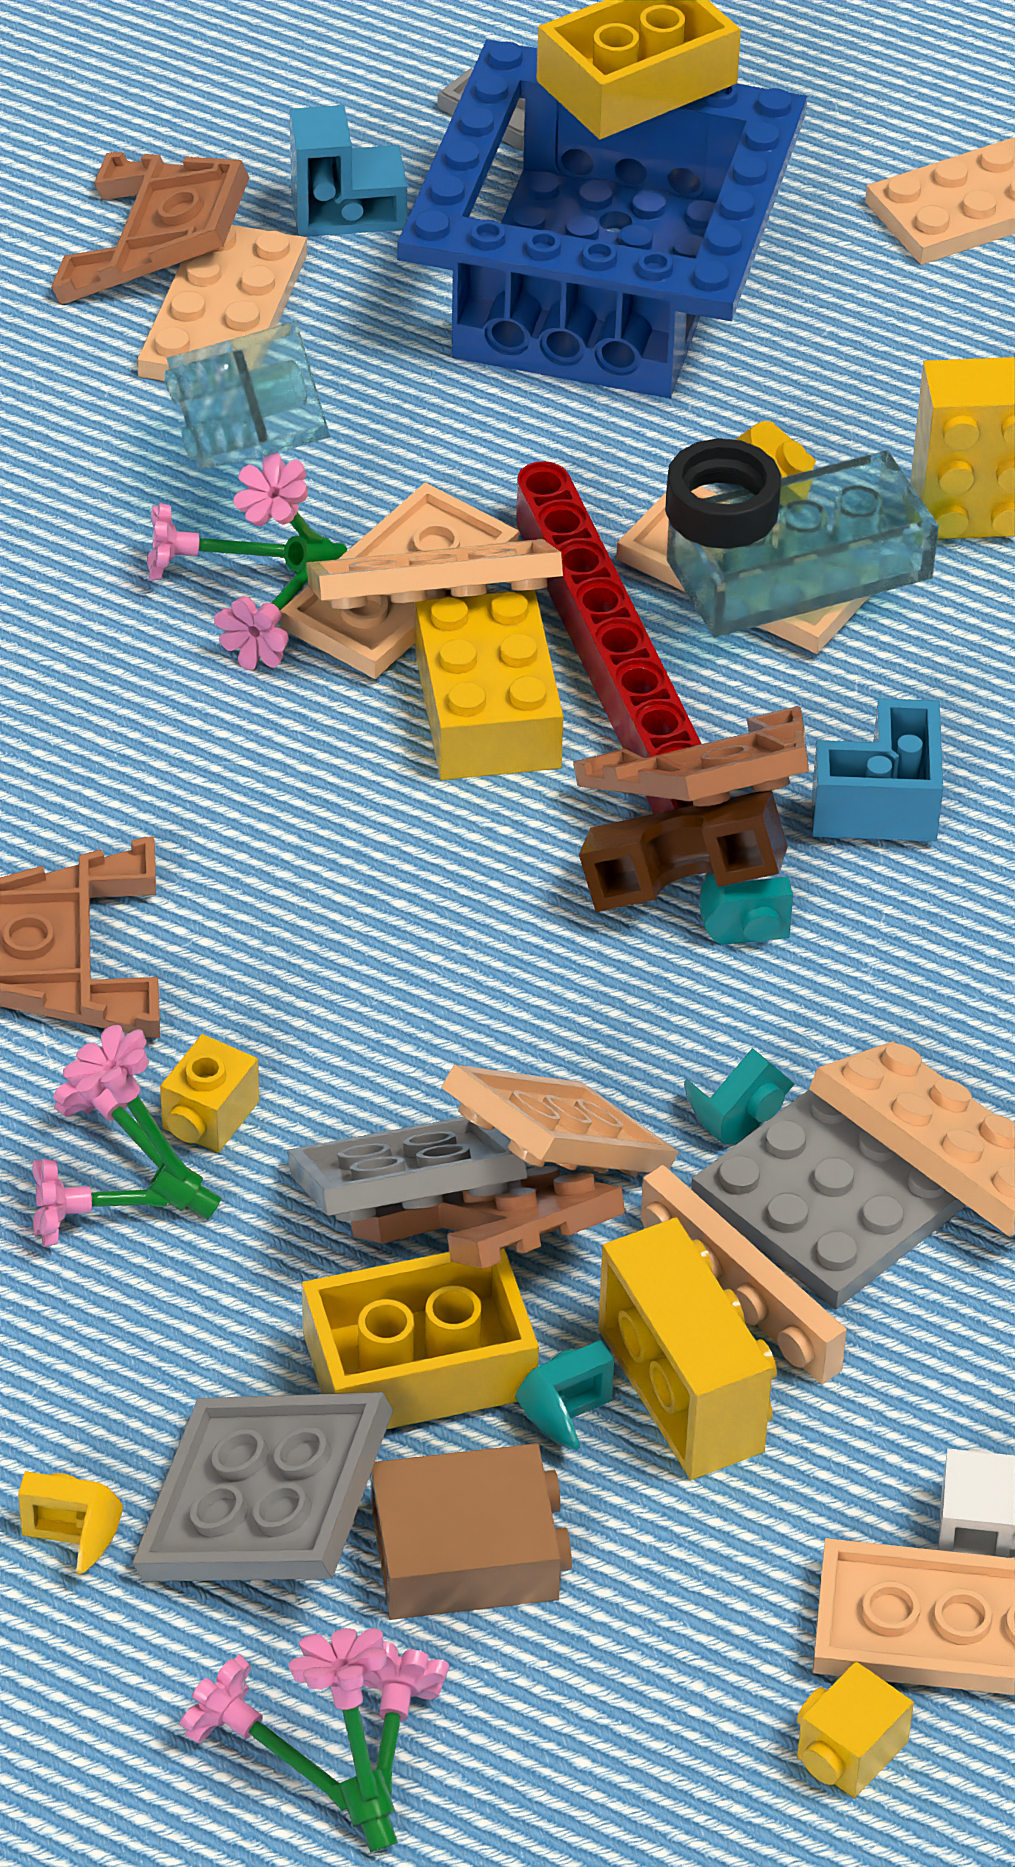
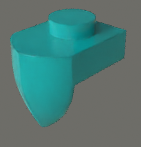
M705 874L701 886L699 908L706 932L715 942L728 945L765 942L790 937L793 892L789 877L743 881L718 887L714 874Z
M753 1048L710 1098L688 1079L684 1081L686 1096L697 1118L704 1128L722 1144L739 1143L755 1131L762 1122L768 1121L776 1115L784 1103L785 1095L795 1085Z
M601 1340L577 1350H565L554 1356L549 1362L534 1368L520 1385L515 1398L530 1421L540 1432L559 1445L577 1450L580 1448V1443L571 1419L612 1401L614 1358Z

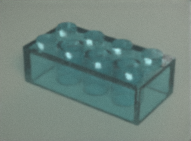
M296 320L166 358L169 369L165 371L166 387L172 401L175 404L180 403L186 426H183L181 429L183 444L190 459L197 460L199 470L266 457L330 437Z
M885 450L781 478L777 523L766 537L749 546L732 549L704 547L686 540L672 528L668 521L666 560L715 638L933 579L939 525L890 452ZM741 488L703 499L712 503L734 504L745 502L755 495L749 490Z

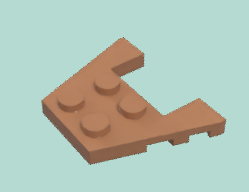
M124 152L106 153L94 182L101 199L108 200L137 195L116 247L64 255L51 286L59 303L65 304L223 247L249 180V175L242 160L185 157L182 161L184 165L165 164L161 156L155 154H144L141 157L142 162L127 161Z
M795 706L746 718L749 733L648 758H643L627 749H621L573 761L577 785L585 788L693 801L694 806H711L726 802L731 798L730 791L752 786L753 791H770L783 788L790 784L789 776L809 771L801 707Z
M154 836L132 840L131 850L104 857L101 849L79 855L78 865L46 874L43 867L39 866L0 877V1007L105 1029L113 1025H121L124 1033L140 1029L145 1037L160 1038L158 977L91 979L90 899L93 897L156 895Z
M543 1166L526 1169V1179L508 1182L509 1189L500 1194L471 1196L468 1194V1190L442 1194V1203L427 1208L406 1209L402 1207V1202L376 1207L377 1214L364 1220L351 1221L353 1237L380 1244L440 1228L455 1230L457 1232L447 1234L450 1260L482 1269L501 1262L500 1249L516 1245L517 1253H526L541 1247L540 1234L560 1229L561 1235L569 1236L625 1214L622 1187L595 1182L592 1173L562 1175L558 1166Z

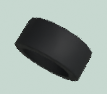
M716 438L699 441L681 450L669 464L665 512L672 528L686 540L709 548L732 549L749 546L766 537L777 523L782 475L775 460L760 447L734 439ZM725 483L745 488L755 496L745 502L720 504L701 499L691 491L702 485Z

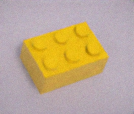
M603 0L538 26L536 81L600 140L737 84L741 29L709 0Z
M1015 357L923 361L909 489L918 540L1015 536Z
M535 590L508 591L464 597H444L415 602V655L440 780L562 769L563 712Z
M676 1217L602 1244L598 1330L690 1481L764 1453L767 1424L773 1418L770 1393L772 1379H775L777 1376L776 1363L766 1342L762 1339L755 1341L745 1325L743 1310L735 1293L731 1289L723 1290L713 1275L711 1260L703 1243L698 1239L692 1241Z
M505 1248L500 1249V1263L482 1269L452 1262L450 1260V1253L446 1252L303 1281V1335L321 1393L383 1392L393 1409L387 1429L517 1402L515 1395L526 1376L534 1368L538 1367L539 1345Z

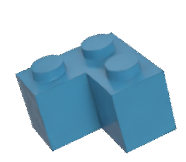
M345 105L291 108V197L298 236L311 237L403 230L407 221V182L400 145L352 148Z
M878 698L873 742L816 741L812 784V837L937 841L943 795L940 700Z

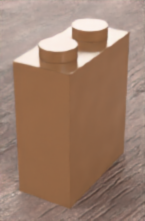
M539 1443L376 1461L370 1474L371 1510L389 1620L559 1600L560 1571L572 1569L571 1546L567 1528H555L552 1513L560 1512L561 1509L558 1477L556 1470L544 1471Z

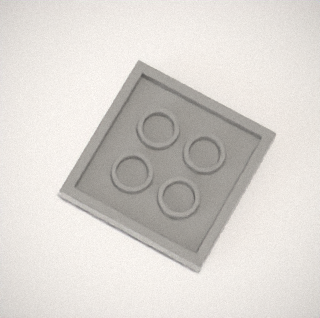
M807 1090L692 1178L691 1187L694 1193L742 1236L835 1309H838L967 1206L811 1090Z
M465 1117L287 1150L292 1178L327 1216L336 1215V1220L342 1222L371 1218L377 1214L376 1207L402 1202V1207L406 1209L432 1207L443 1202L442 1194L468 1190V1194L471 1196L496 1195L509 1189L508 1182L527 1178L525 1161L508 1149L507 1146L510 1140L495 1127L493 1130L479 1127Z
M384 1393L197 1398L132 1562L142 1580L333 1579L393 1413V1409Z

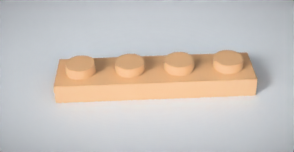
M661 1165L643 1177L640 1220L645 1228L677 1217L692 1241L698 1239L705 1246L711 1260L713 1275L723 1290L731 1289L735 1293L743 1310L744 1321L747 1324L757 1325L778 1344L783 1356L793 1366L803 1367L822 1385L842 1371L847 1329L667 1167Z

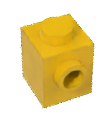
M201 1034L160 1085L162 1128L170 1131L184 1142L196 1143L219 1153L260 1101L258 1058Z
M855 1661L828 1690L823 1687L816 1689L801 1707L797 1716V1723L800 1725L797 1758L803 1761L806 1769L817 1780L827 1785L834 1784L855 1799L908 1743L914 1701Z

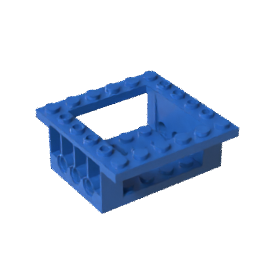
M486 39L397 242V260L453 270L452 358L671 399L700 317L731 322L733 320L806 116L808 96L789 93L777 88L766 89L737 83L599 140L536 81L537 48L521 46L510 41L499 42ZM519 98L525 99L523 171L503 219L499 223L494 220L469 218ZM611 228L622 229L620 232L607 231V229Z

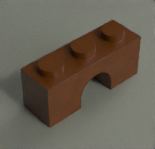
M772 790L731 797L728 801L716 805H693L590 827L579 852V857L595 911L600 912L657 900L659 892L666 885L691 875L713 873L718 887L777 875L780 873L788 845Z

